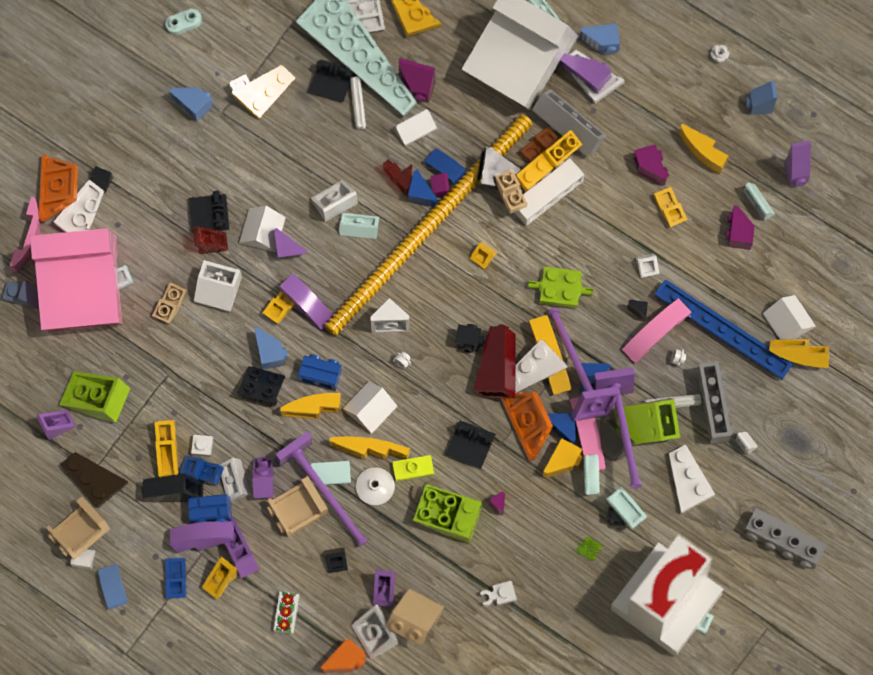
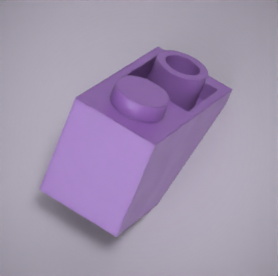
M259 457L253 460L252 481L254 498L274 497L273 458Z

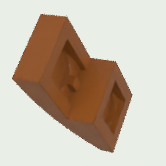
M547 127L536 135L531 143L522 148L519 155L527 163H530L559 138Z

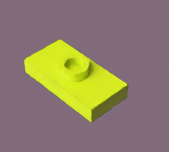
M431 455L392 461L396 482L434 475Z

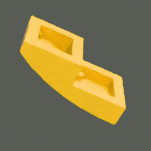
M671 187L653 194L669 227L687 221L681 204L678 203Z
M280 291L277 297L273 298L265 308L263 314L279 324L293 309L294 303Z

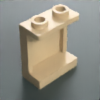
M308 476L301 479L302 483L273 500L271 498L267 500L269 506L266 508L271 517L276 516L279 521L276 523L281 533L285 532L288 537L328 514V508Z
M82 496L76 501L80 506L54 529L50 525L46 527L50 532L47 536L54 544L58 542L61 545L58 547L65 556L69 554L74 560L110 530L105 520Z
M408 589L391 613L386 628L418 645H422L432 626L437 624L444 606Z

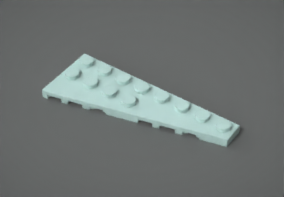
M315 0L296 21L300 27L346 67H349L354 74L360 77L361 80L404 117L417 104L346 0Z

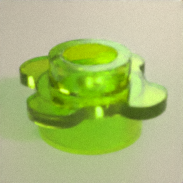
M587 537L584 540L583 546L579 548V553L586 555L589 560H595L598 551L602 550V545Z

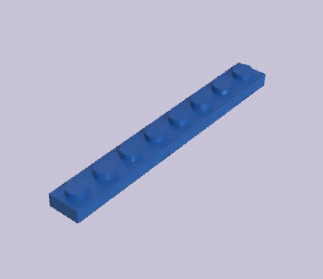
M666 279L655 292L654 297L668 306L679 298L692 312L686 318L780 380H783L792 367V362L772 353L768 346Z

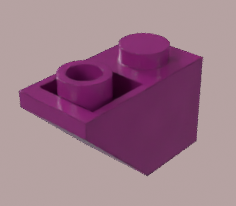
M656 144L634 150L633 159L638 174L661 186L665 185L669 177L666 167H663V155L661 150L657 149Z
M734 205L732 212L729 211L727 223L731 224L730 229L726 231L725 240H729L728 247L751 250L755 225L738 206Z

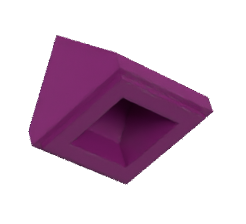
M447 173L430 176L432 192L439 198H442L449 191Z
M500 492L489 500V506L499 515H504L505 492Z

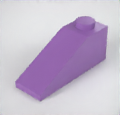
M563 54L558 63L597 94L612 78L611 68L606 63H600L594 59Z
M810 141L791 144L784 164L789 186L795 185L799 187L808 183L811 160Z
M232 517L231 521L226 522L234 524V540L224 544L240 577L243 578L258 571L259 568L234 517Z

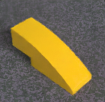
M682 124L679 135L688 149L704 165L720 174L727 163L729 155L714 148L715 140Z
M778 339L770 341V351L779 357L805 366L829 368V346H810L809 339Z
M322 393L302 397L282 406L280 410L281 416L320 419L321 412L340 413L341 393Z
M175 419L155 421L158 477L178 474V453Z

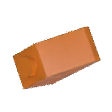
M347 638L321 666V670L324 673L353 672L356 668L359 670L366 663V653Z

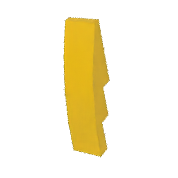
M548 315L529 320L535 344L543 340L562 359ZM566 369L548 378L553 395L572 389Z
M346 436L330 437L329 439L331 447L366 460L368 453L387 460L389 453L402 459H408L410 455V448L373 438Z

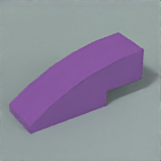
M292 274L280 285V291L321 331L325 328V323H329V319L333 318V314L295 274Z
M201 522L170 529V546L177 553L192 548L201 551L234 540V524L232 522Z

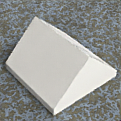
M343 180L311 197L313 204L325 222L358 204L355 190Z
M267 206L249 208L239 244L276 252L274 230L278 228L282 231L286 217Z
M795 295L781 298L763 313L778 339H796L816 327Z
M389 298L371 316L372 333L410 332L409 315Z
M369 381L343 410L372 434L397 408V405L382 387Z
M378 605L372 607L351 625L370 659L398 645L394 632L386 628L388 622Z

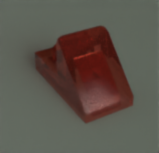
M389 159L383 163V171L408 197L412 181L413 164L401 172L400 167L395 162L392 163Z
M199 226L193 228L194 246L198 247L199 254L228 250L226 232Z

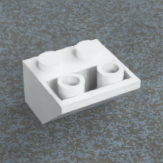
M204 260L197 279L194 302L231 312L242 279L241 271Z

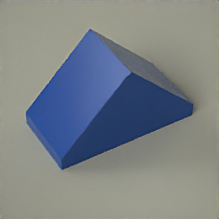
M417 169L413 173L408 193V202L434 208L437 205V198Z
M581 363L592 388L594 387L595 373L606 372L611 369V366L606 363ZM580 381V395H581L582 392H585V389H584V387H583V385H582V383H581V381Z
M572 413L547 414L553 425L552 430L562 439L575 445V421L571 416Z

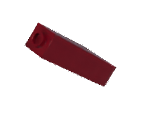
M503 324L489 327L473 391L484 398H515L516 334Z

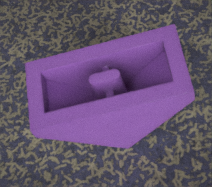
M278 228L274 230L278 257L306 253V249Z
M68 410L43 413L36 416L48 440L76 426Z
M375 570L373 605L393 607L396 581L395 571Z

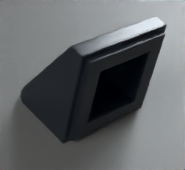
M95 166L90 181L106 193L113 175L110 171Z
M629 300L627 309L645 321L648 302Z
M344 548L325 551L328 573L348 570Z

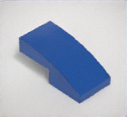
M437 148L424 160L428 167L440 174L447 173L448 181L454 185L467 172L458 162Z
M186 455L179 474L184 473L199 481L217 486L224 467L205 462L201 458Z
M186 557L165 559L166 599L185 598L187 592Z

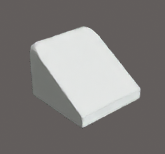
M654 253L636 257L641 278L659 274L657 257Z
M747 432L737 434L735 441L745 454H749L758 447Z
M86 549L75 560L72 558L70 565L74 568L92 570L95 550Z

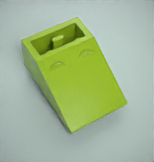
M667 398L623 406L631 445L680 438L674 399ZM614 408L620 446H624L616 408Z
M426 484L413 521L452 539L470 544L483 508L482 502Z

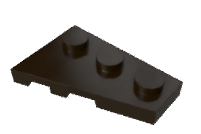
M76 452L60 464L98 508L128 484L127 480Z

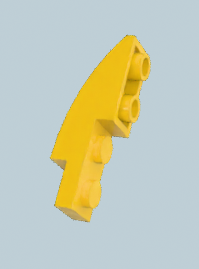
M572 130L550 145L515 175L524 191L529 190L582 145Z

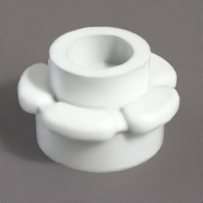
M724 45L714 46L711 52L713 60L719 63L724 62L729 57L727 47Z
M682 348L681 350L674 349L671 355L670 363L675 364L676 367L680 364L683 365L686 359V354Z
M397 352L395 354L393 362L398 367L406 369L408 365H411V358L407 353Z

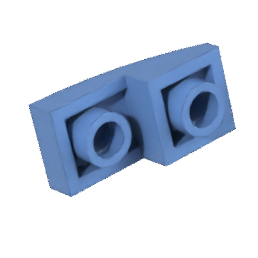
M113 564L98 570L108 609L127 604L126 590L122 584L118 565Z

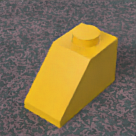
M561 439L543 471V477L557 476L573 471L575 466L579 467L583 460V456H581L582 449Z

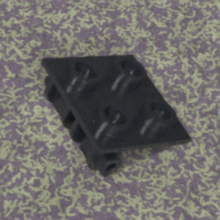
M322 59L318 60L316 63L317 69L308 92L344 102L351 83L350 79L354 75L353 71L346 66Z
M213 191L211 196L189 198L192 233L229 230L226 194H220V191Z
M249 366L237 394L242 399L251 401L253 399V402L258 399L259 404L263 401V404L270 407L272 405L276 406L277 396L284 382L285 375Z
M460 420L455 427L454 435L445 455L482 469L496 434Z

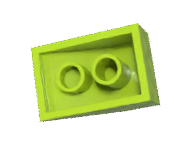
M73 371L59 405L99 420L116 423L131 388L116 377Z

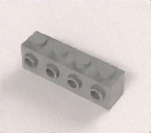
M553 90L543 92L532 109L539 119L546 121L552 130L559 132L562 136L572 130L582 143L578 151L587 157L596 153L607 136Z
M718 361L699 364L697 375L710 444L729 442L734 431L733 425L729 423L728 418L730 417V409L725 401L727 393L726 388L722 385V368L719 369Z
M757 508L743 532L747 534L746 536L750 540H758L764 543L766 548L782 552L785 558L795 559L800 562L801 566L807 569H815L827 546L824 542Z

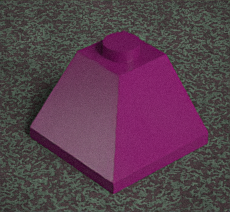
M399 58V77L416 101L429 103L435 86V68Z

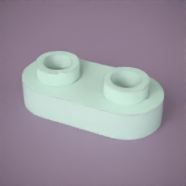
M189 9L172 15L166 20L167 31L172 35H178L195 29L201 25V14L196 9Z

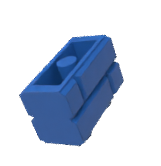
M314 354L304 355L298 380L336 391L342 372V365L333 359L325 361Z
M228 494L188 499L189 520L192 524L232 520L231 499Z

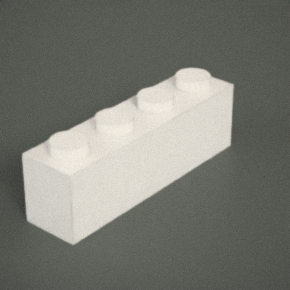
M570 158L566 162L562 161L552 173H547L541 178L539 183L534 184L523 194L528 205L526 208L514 213L526 226L580 185L584 181L585 174Z

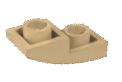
M512 169L496 175V184L509 213L511 214L526 208L528 203L519 189L520 183Z
M170 282L152 316L170 324L183 303L188 290Z

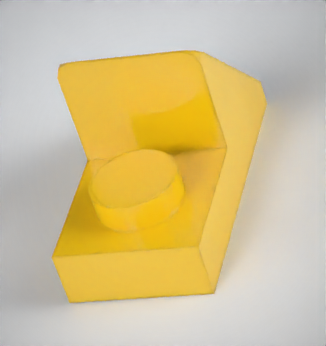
M220 557L202 588L214 598H220L229 582L236 579L237 568L223 557Z

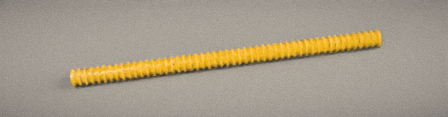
M519 115V119L517 118L515 123L513 122L511 127L507 128L508 131H504V135H501L500 139H497L491 148L505 156L506 152H509L510 148L517 143V140H520L521 136H524L525 132L533 126L532 121L525 115ZM480 159L465 173L466 176H462V180H459L458 184H455L454 188L447 192L446 196L439 201V205H435V209H432L431 213H428L427 217H424L423 221L419 222L415 230L411 231L412 234H408V238H404V242L400 243V247L397 246L396 251L393 250L392 255H389L388 259H385L384 263H381L380 267L376 268V272L372 273L373 276H369V280H365V284H361V288L356 290L357 293H353V297L348 298L349 301H346L345 305L341 306V310H337V314H333V318L329 319V323H325V328L332 335L337 336L338 332L343 330L342 327H346V323H350V319L355 317L354 314L359 313L358 310H362V306L366 305V301L369 302L370 297H374V293H377L378 289L382 288V284L385 285L386 280H390V276H393L394 272H397L398 268L402 267V263L404 264L406 259L410 258L409 255H413V251H417V247L421 246V242L424 243L425 238H429V234H432L433 230H436L437 226L444 222L445 218L449 216L448 213L451 214L452 209H456V205H459L460 201H463L464 197L471 193L472 189L476 187Z

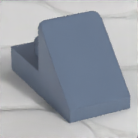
M23 281L22 284L7 282L2 297L3 301L39 310L36 286L26 281Z

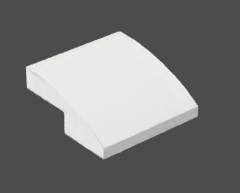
M346 0L368 33L385 30L380 0Z

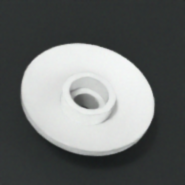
M369 468L363 471L356 481L358 497L364 503L372 506L382 505L389 501L395 490L393 477L382 468ZM373 482H378L379 485L378 487L374 488L371 486V484Z

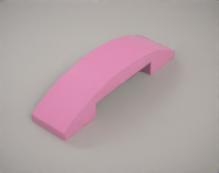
M31 197L26 212L31 224L23 250L15 248L10 263V268L14 273L21 270L32 256L30 236L40 235L41 221L39 220V206L35 197Z
M678 298L635 335L622 351L636 364L649 352V349L692 312Z
M579 397L569 399L572 412L578 402ZM595 418L575 421L583 452L582 456L597 454L599 457V471L605 470L604 455Z

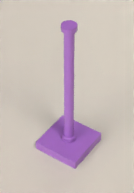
M558 308L550 309L548 315L552 318L585 389V392L581 393L571 414L573 420L577 421L609 415L620 393L617 386L593 390L560 319Z
M634 368L595 373L594 390L617 386L620 392L615 401V408L631 478L630 488L639 489L642 487V482L638 478L621 398L622 394L633 393Z
M307 431L276 453V462L281 467L292 458L297 459L356 539L358 547H360L368 539L362 536L302 454L303 450L312 445V436Z

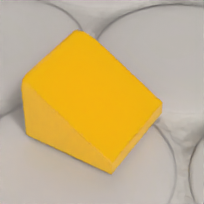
M481 242L478 243L469 259L485 269L497 252Z

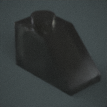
M609 416L600 420L601 449L604 451L606 458L614 462L619 461L625 456L620 427ZM630 438L633 447L636 443Z

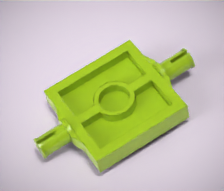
M544 267L543 277L540 282L529 280L528 288L539 289L540 304L577 308L581 294L593 295V288L582 287V271Z

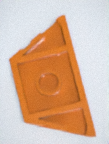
M45 154L42 155L39 220L41 222H45L77 201L78 167L74 163L64 162L57 158L53 159Z
M520 392L516 393L515 398H501L528 460H535L553 427L538 393Z

